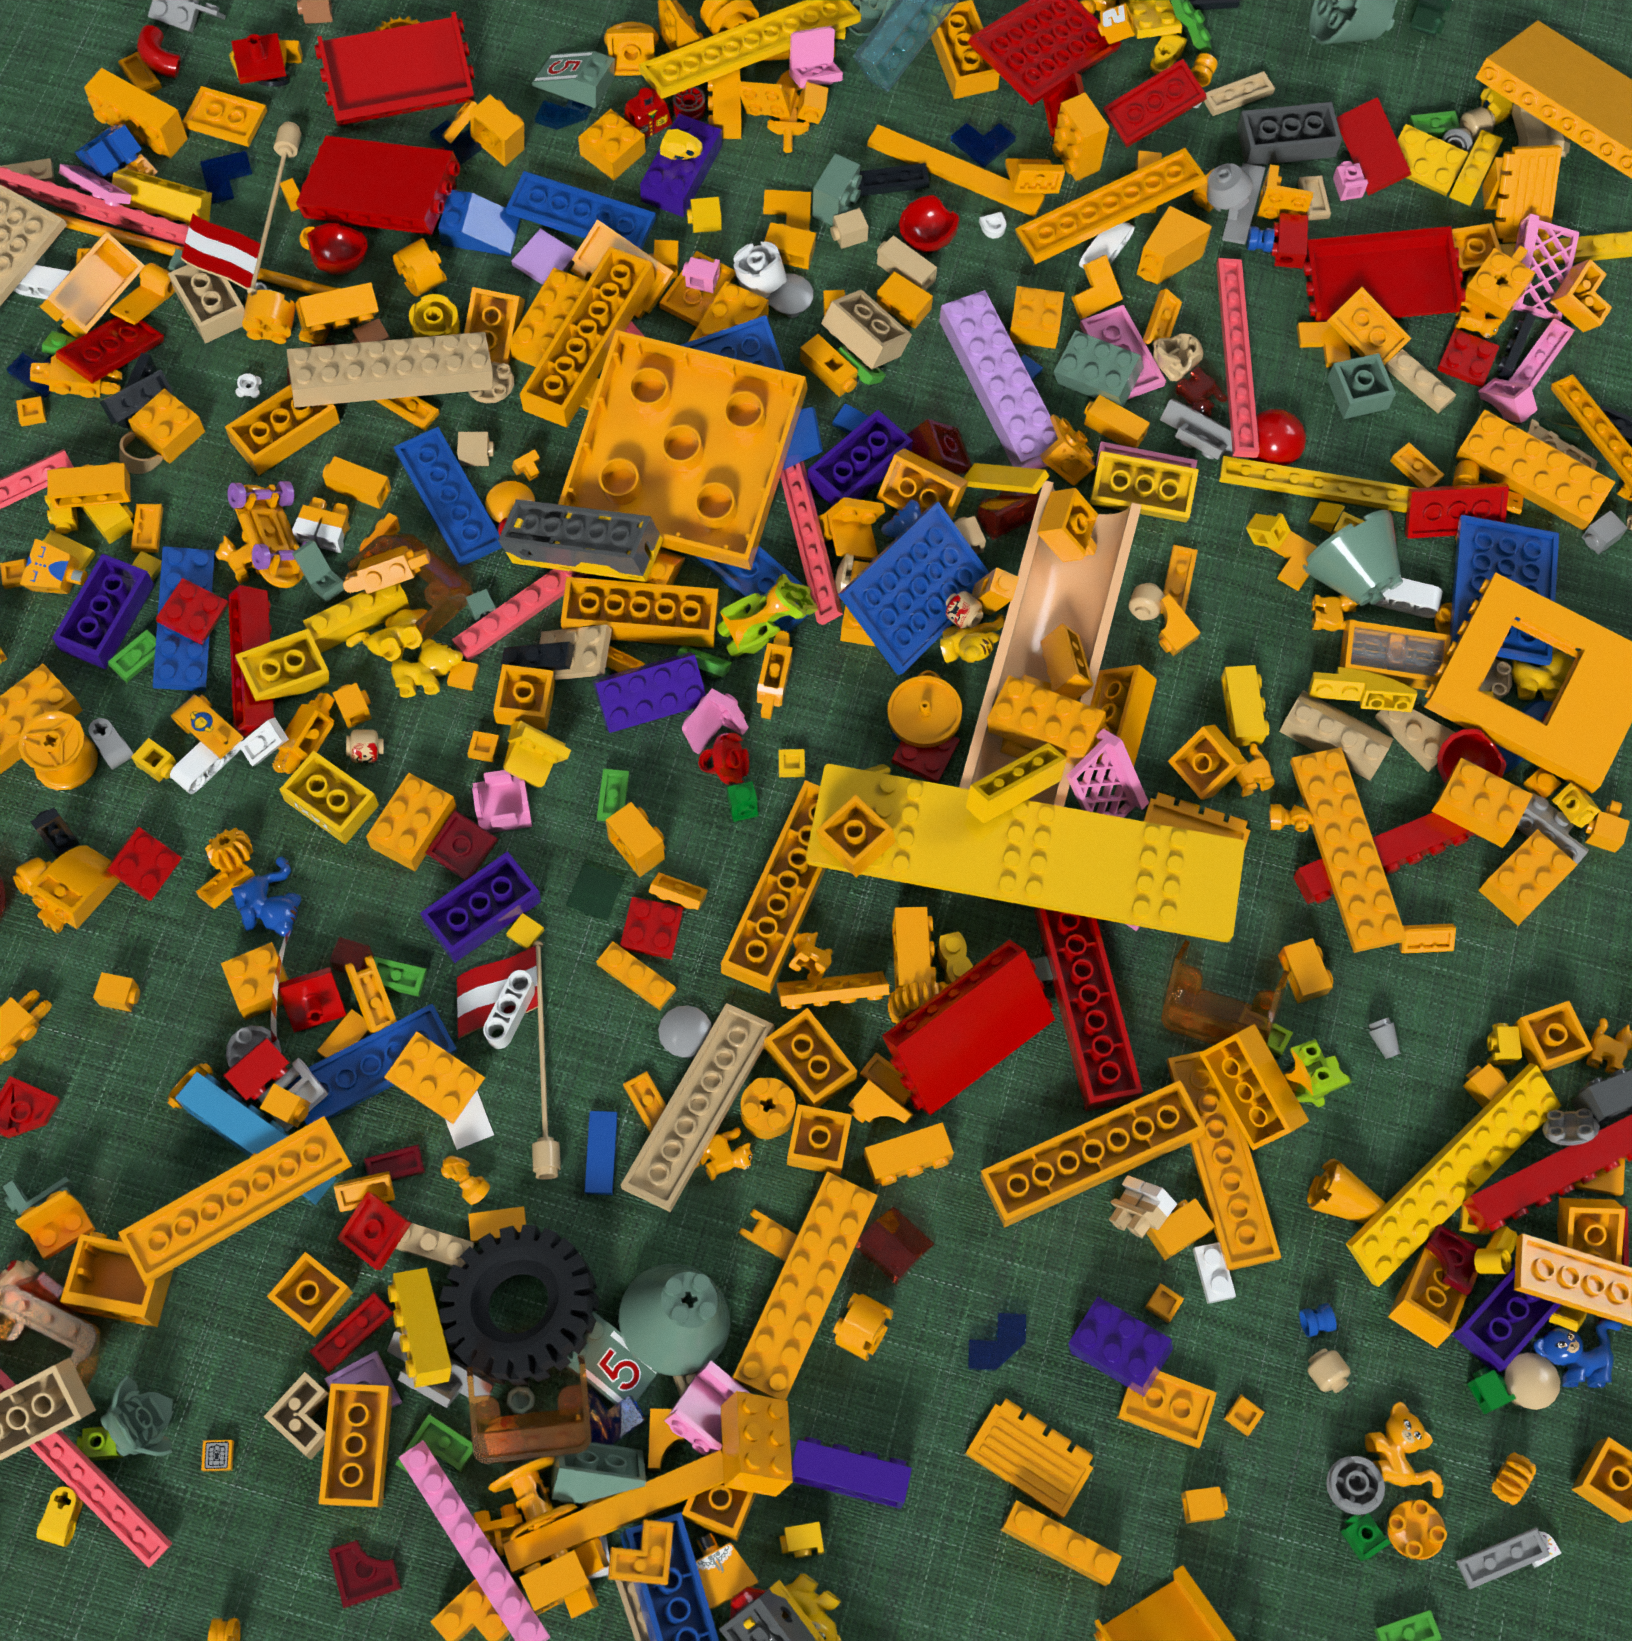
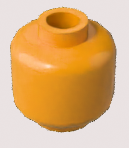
M36 857L16 868V875L13 876V879L23 895L27 893L29 896H32L29 887L47 869L51 862H45L41 858Z

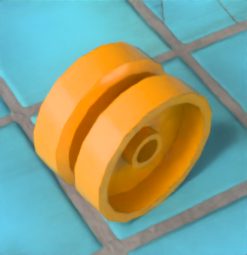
M705 0L700 10V17L711 33L716 35L759 18V13L749 0Z

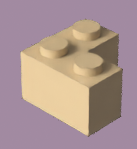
M304 1372L267 1412L264 1418L305 1456L312 1459L324 1446L326 1432L311 1418L329 1399V1393Z

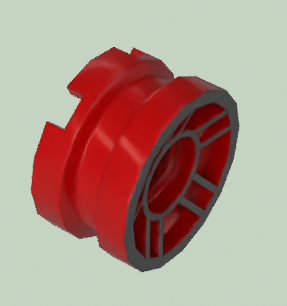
M694 86L673 95V112H675V117L677 118L678 114H682L698 121L703 118L705 114V95L699 87Z

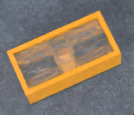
M1350 620L1343 630L1340 667L1368 671L1394 679L1411 688L1428 690L1431 683L1436 685L1439 679L1435 674L1441 663H1447L1449 659L1446 653L1450 647L1451 635Z

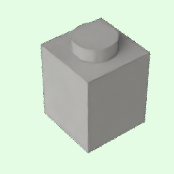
M1610 510L1588 527L1582 539L1589 548L1599 555L1620 540L1628 527Z

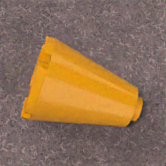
M1336 1159L1328 1160L1321 1167L1325 1172L1321 1177L1315 1176L1307 1195V1202L1310 1203L1308 1207L1312 1210L1366 1224L1386 1204L1384 1200Z

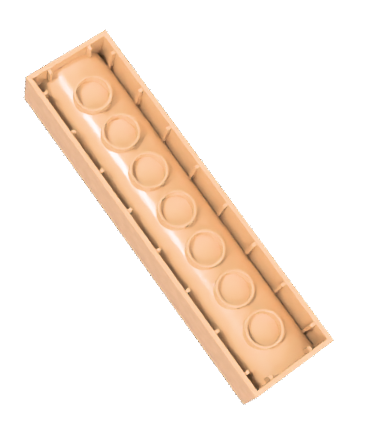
M1045 481L1042 485L1018 572V584L1013 600L1010 601L959 788L970 789L971 784L1019 759L1000 752L1003 738L988 732L987 717L1009 675L1021 679L1025 674L1051 683L1050 677L1046 672L1047 666L1042 656L1043 650L1040 641L1062 623L1080 635L1094 686L1076 701L1090 706L1142 505L1132 503L1128 509L1120 513L1098 514L1091 534L1093 541L1097 545L1095 555L1084 556L1083 560L1062 562L1037 533L1050 492L1055 491L1054 482ZM1066 762L1060 782L1027 800L1064 807L1070 786L1066 775L1074 768V765Z

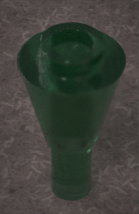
M1544 417L1539 421V426L1557 434L1559 439L1570 446L1578 447L1583 439L1584 434L1581 433V427L1554 423Z

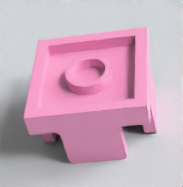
M501 770L484 773L485 781L473 783L472 791L478 825L489 833L532 827L525 780L511 777L510 773Z

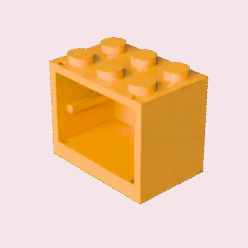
M90 1232L89 1236L80 1234L60 1302L74 1312L158 1327L174 1268L146 1284L142 1280L121 1237H118L117 1241L107 1239V1235L99 1232Z

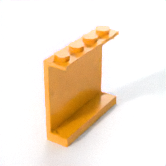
M1183 1565L1173 1571L1174 1581L1108 1623L1102 1625L1099 1619L1094 1621L1096 1641H1236V1639Z

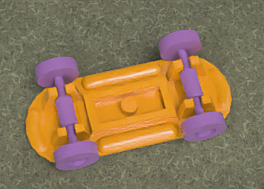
M280 481L276 487L275 485H269L267 488H263L257 485L231 483L228 487V501L238 516L252 552L254 567L259 570L266 581L276 587L289 588L295 586L304 576L292 555L300 547L282 507L291 506L294 501L292 484L289 481Z

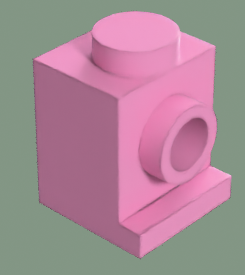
M1345 161L1336 168L1333 180L1340 201L1363 197L1368 181L1364 179L1360 164H1352L1351 161Z
M691 257L689 262H685L682 276H685L686 287L714 293L720 276V260L715 259L714 263L706 259Z

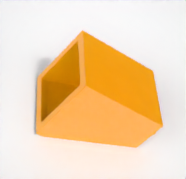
M1169 206L1144 245L1137 275L1146 281H1151L1158 285L1202 258L1212 226Z

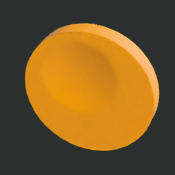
M918 676L904 681L894 690L888 702V721L892 731L900 740L914 747L930 748L941 745L953 737L961 724L962 703L958 693L949 683L937 677Z

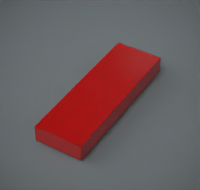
M374 1292L309 1352L330 1374L393 1316V1312Z

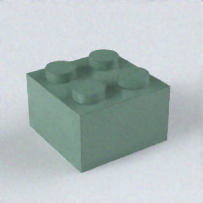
M834 154L813 188L812 217L833 226V216L850 211L851 204L856 203L860 197L861 190H859V185L862 179L860 164Z
M1379 353L1334 363L1327 378L1343 419L1389 409L1396 394Z

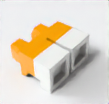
M313 497L308 506H302L293 526L292 532L296 541L303 543L313 540L322 549L342 553L344 547L343 540L346 531L350 528L348 523V506L336 503L332 512L326 511V501Z

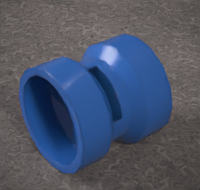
M1250 226L1247 250L1255 251L1256 249H1262L1263 252L1271 253L1275 229L1266 228L1265 230H1260L1258 227Z
M1328 1303L1318 1305L1314 1311L1310 1308L1299 1311L1300 1323L1307 1337L1318 1335L1319 1330L1331 1332L1337 1328L1334 1312Z

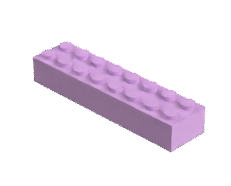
M984 290L941 305L939 322L1012 466L1034 469L1048 466L1041 460L1040 455L1058 440L1050 419L1051 416L986 291Z

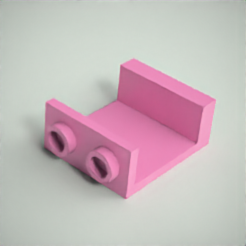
M710 1361L698 1371L664 1421L676 1435L684 1437L693 1444V1448L699 1454L710 1455L719 1451L723 1446L720 1444L722 1440L721 1405L736 1391L750 1392L714 1362Z

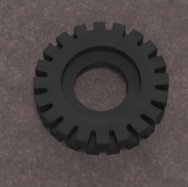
M522 1225L521 1232H518L514 1226L501 1228L500 1238L495 1239L489 1233L478 1239L482 1247L476 1252L469 1246L460 1255L465 1262L462 1268L456 1265L452 1266L447 1275V1278L452 1282V1286H443L440 1300L446 1308L439 1309L440 1322L447 1329L443 1333L448 1344L472 1371L481 1377L486 1375L495 1383L505 1385L507 1379L513 1385H527L528 1377L532 1376L537 1382L551 1377L549 1368L553 1366L559 1371L564 1369L571 1363L567 1357L571 1351L578 1355L587 1344L582 1337L584 1332L592 1334L597 1321L593 1317L592 1311H598L599 1297L594 1292V1289L598 1287L588 1264L576 1248L565 1237L561 1239L557 1232L544 1228L543 1232H541L536 1225ZM528 1274L537 1277L546 1286L549 1297L547 1310L540 1322L533 1328L521 1333H507L497 1328L489 1314L490 1299L497 1286L514 1275Z

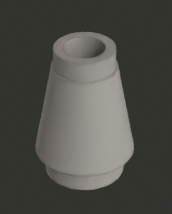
M1389 1017L1369 1024L1371 1030L1369 1034L1385 1059L1401 1054L1394 1023L1390 1022Z

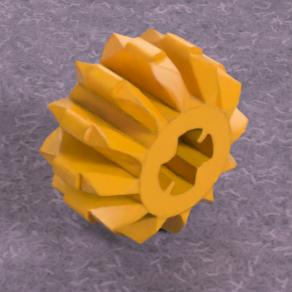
M233 828L230 831L225 829L223 833L216 834V837L210 839L209 845L205 848L211 865L222 872H226L228 869L234 871L236 867L243 866L242 863L249 861L250 855L254 852L248 835L243 830L239 831L237 828Z
M1515 1452L1511 1453L1494 1478L1492 1493L1504 1502L1507 1501L1512 1505L1517 1504L1533 1480L1536 1473V1465L1523 1455L1520 1456Z

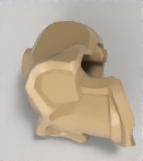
M1187 333L1178 334L1172 338H1159L1153 343V358L1159 369L1163 371L1170 381L1182 379L1188 371L1202 360L1204 354L1200 341Z

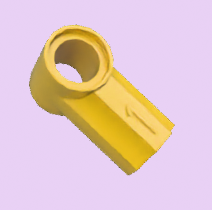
M1503 1226L1493 1233L1485 1249H1477L1474 1262L1479 1274H1508L1512 1265L1511 1254L1516 1246L1518 1236L1515 1231L1509 1229L1508 1226Z

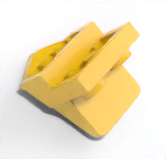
M522 721L516 722L510 727L509 746L503 766L504 770L533 786L542 787L548 778L553 764L567 760L571 750L565 747V743Z

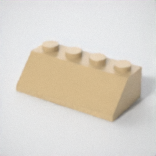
M1304 690L1296 700L1279 731L1316 752L1341 747L1349 770L1369 781L1376 773L1394 740L1321 699L1309 697L1308 692Z

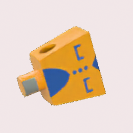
M35 539L20 584L34 592L69 594L73 583L84 585L88 578V573L85 570L78 569L80 562L74 556Z

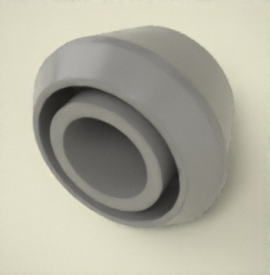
M1462 127L1447 131L1442 138V141L1460 148L1469 154L1473 148V139L1470 131Z

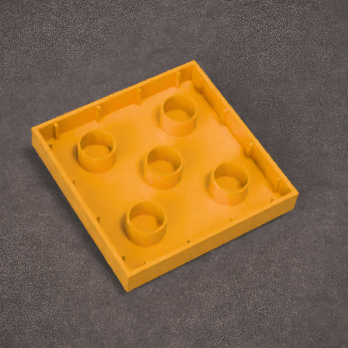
M615 330L558 505L651 516L663 538L661 547L751 570L808 389L806 377Z

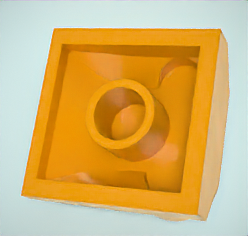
M1492 223L1452 229L1454 247L1459 248V262H1457L1458 268L1461 267L1462 271L1480 269L1494 248L1502 252Z

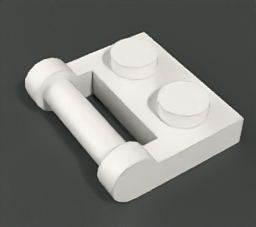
M297 1058L292 1063L293 1067L274 1084L285 1089L301 1075L302 1079L288 1091L311 1102L309 1106V1111H311L329 1093L310 1072L306 1064ZM271 1087L258 1097L261 1103H263ZM272 1115L285 1131H289L293 1127V1125Z

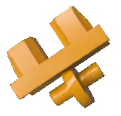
M514 1503L500 1508L502 1519L491 1521L489 1511L485 1510L473 1514L475 1521L493 1549L497 1548L499 1556L505 1555L502 1544L511 1541L510 1534L524 1524L522 1515L519 1514Z

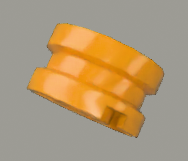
M213 1618L209 1627L208 1641H240L239 1619L230 1618L228 1621H223L222 1618Z

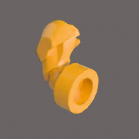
M1270 804V830H1281L1285 825L1292 824L1295 825L1296 831L1305 832L1308 830L1309 824L1314 822L1313 815L1305 808L1294 805L1290 811L1281 804Z
M457 1156L446 1157L441 1167L442 1175L447 1179L453 1178L455 1182L459 1181V1186L463 1189L462 1197L470 1205L482 1200L488 1193L490 1184L482 1176H470L467 1168L470 1165L468 1161Z

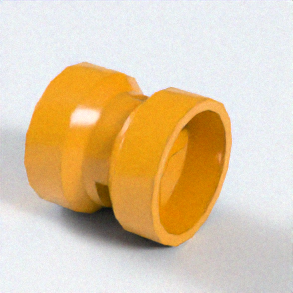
M1207 53L1199 54L1196 57L1194 66L1191 68V72L1201 87L1210 84L1212 74L1218 65L1215 57Z

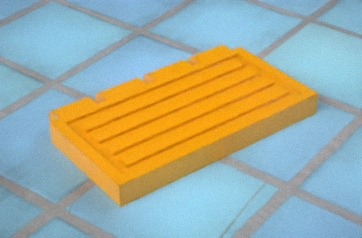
M1560 145L1512 147L1511 152H1504L1502 170L1509 171V173H1501L1499 194H1506V196L1498 197L1496 217L1503 219L1495 220L1494 224L1496 236L1503 243L1516 242L1520 222L1529 214L1539 216L1540 221L1552 223L1562 152ZM1538 228L1537 234L1541 240H1548L1549 235L1546 230Z
M597 219L572 258L575 264L571 272L581 279L587 280L590 274L594 273L609 246L653 262L655 281L635 313V316L640 319L645 312L650 314L676 273Z
M1160 792L1157 793L1156 799L1151 798L1143 822L1241 839L1245 842L1246 847L1250 830L1246 829L1248 822L1246 820L1230 815L1228 822H1224L1225 813L1206 807L1202 815L1198 813L1200 805L1180 799L1178 806L1173 805L1175 797Z
M1005 1398L1001 1407L997 1404L994 1405L965 1454L1063 1519L1093 1470L1089 1463L1094 1455L1077 1444L1070 1453L1067 1451L1071 1443L1070 1439L1053 1428L1047 1437L1044 1436L1042 1433L1047 1424L1028 1412L1023 1421L1018 1419V1416L1023 1409Z

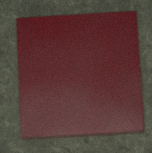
M454 810L425 853L466 881L477 872L499 839Z

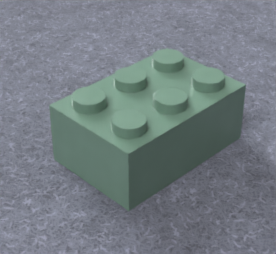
M1075 330L1054 370L1057 383L1095 399L1100 394L1119 406L1124 407L1144 366L1141 355Z

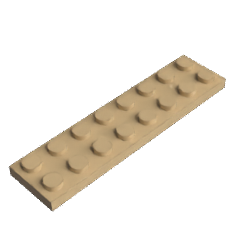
M725 1004L621 1183L622 1190L671 1212L764 1048V1039L773 1033L775 1029L773 1023L730 1004Z

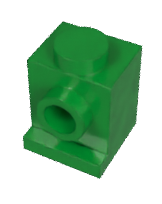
M753 781L727 787V800L733 822L759 816Z
M1488 1366L1473 1373L1475 1379L1467 1383L1484 1415L1517 1399L1514 1393L1508 1395L1504 1379L1499 1374L1497 1375L1495 1370L1490 1371Z
M1369 1513L1363 1516L1354 1514L1344 1521L1347 1527L1340 1531L1361 1562L1368 1560L1391 1543L1388 1538H1385ZM1363 1528L1369 1533V1539L1363 1538L1361 1534Z

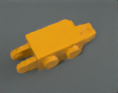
M56 354L51 357V363H31L30 381L49 385V391L56 392L57 394H76L92 398L100 397V393L113 395L121 390V386L117 383L102 381H120L122 373L118 370L111 372L92 384L57 359Z
M401 546L360 561L358 569L346 575L343 589L347 593H354V591L358 592L365 589L366 593L369 594L412 579L417 572L421 571L420 566L430 563L431 556L427 549L413 552L407 546Z
M787 631L778 632L775 635L773 644L767 643L757 688V703L762 704L761 718L771 720L774 706L780 707L783 704L792 663L793 649L790 647V635Z
M319 693L315 700H311L308 704H301L285 730L289 740L278 748L280 751L276 755L275 760H273L272 767L275 772L292 774L313 750L317 753L334 725V720L329 716V710L335 699L328 693Z
M35 989L27 993L18 1003L10 997L0 1007V1065L4 1061L10 1060L24 1041L34 1037L37 1029L41 1026L38 1022L52 1008V1004L48 1000H44L30 1014L27 1012L40 996V993Z

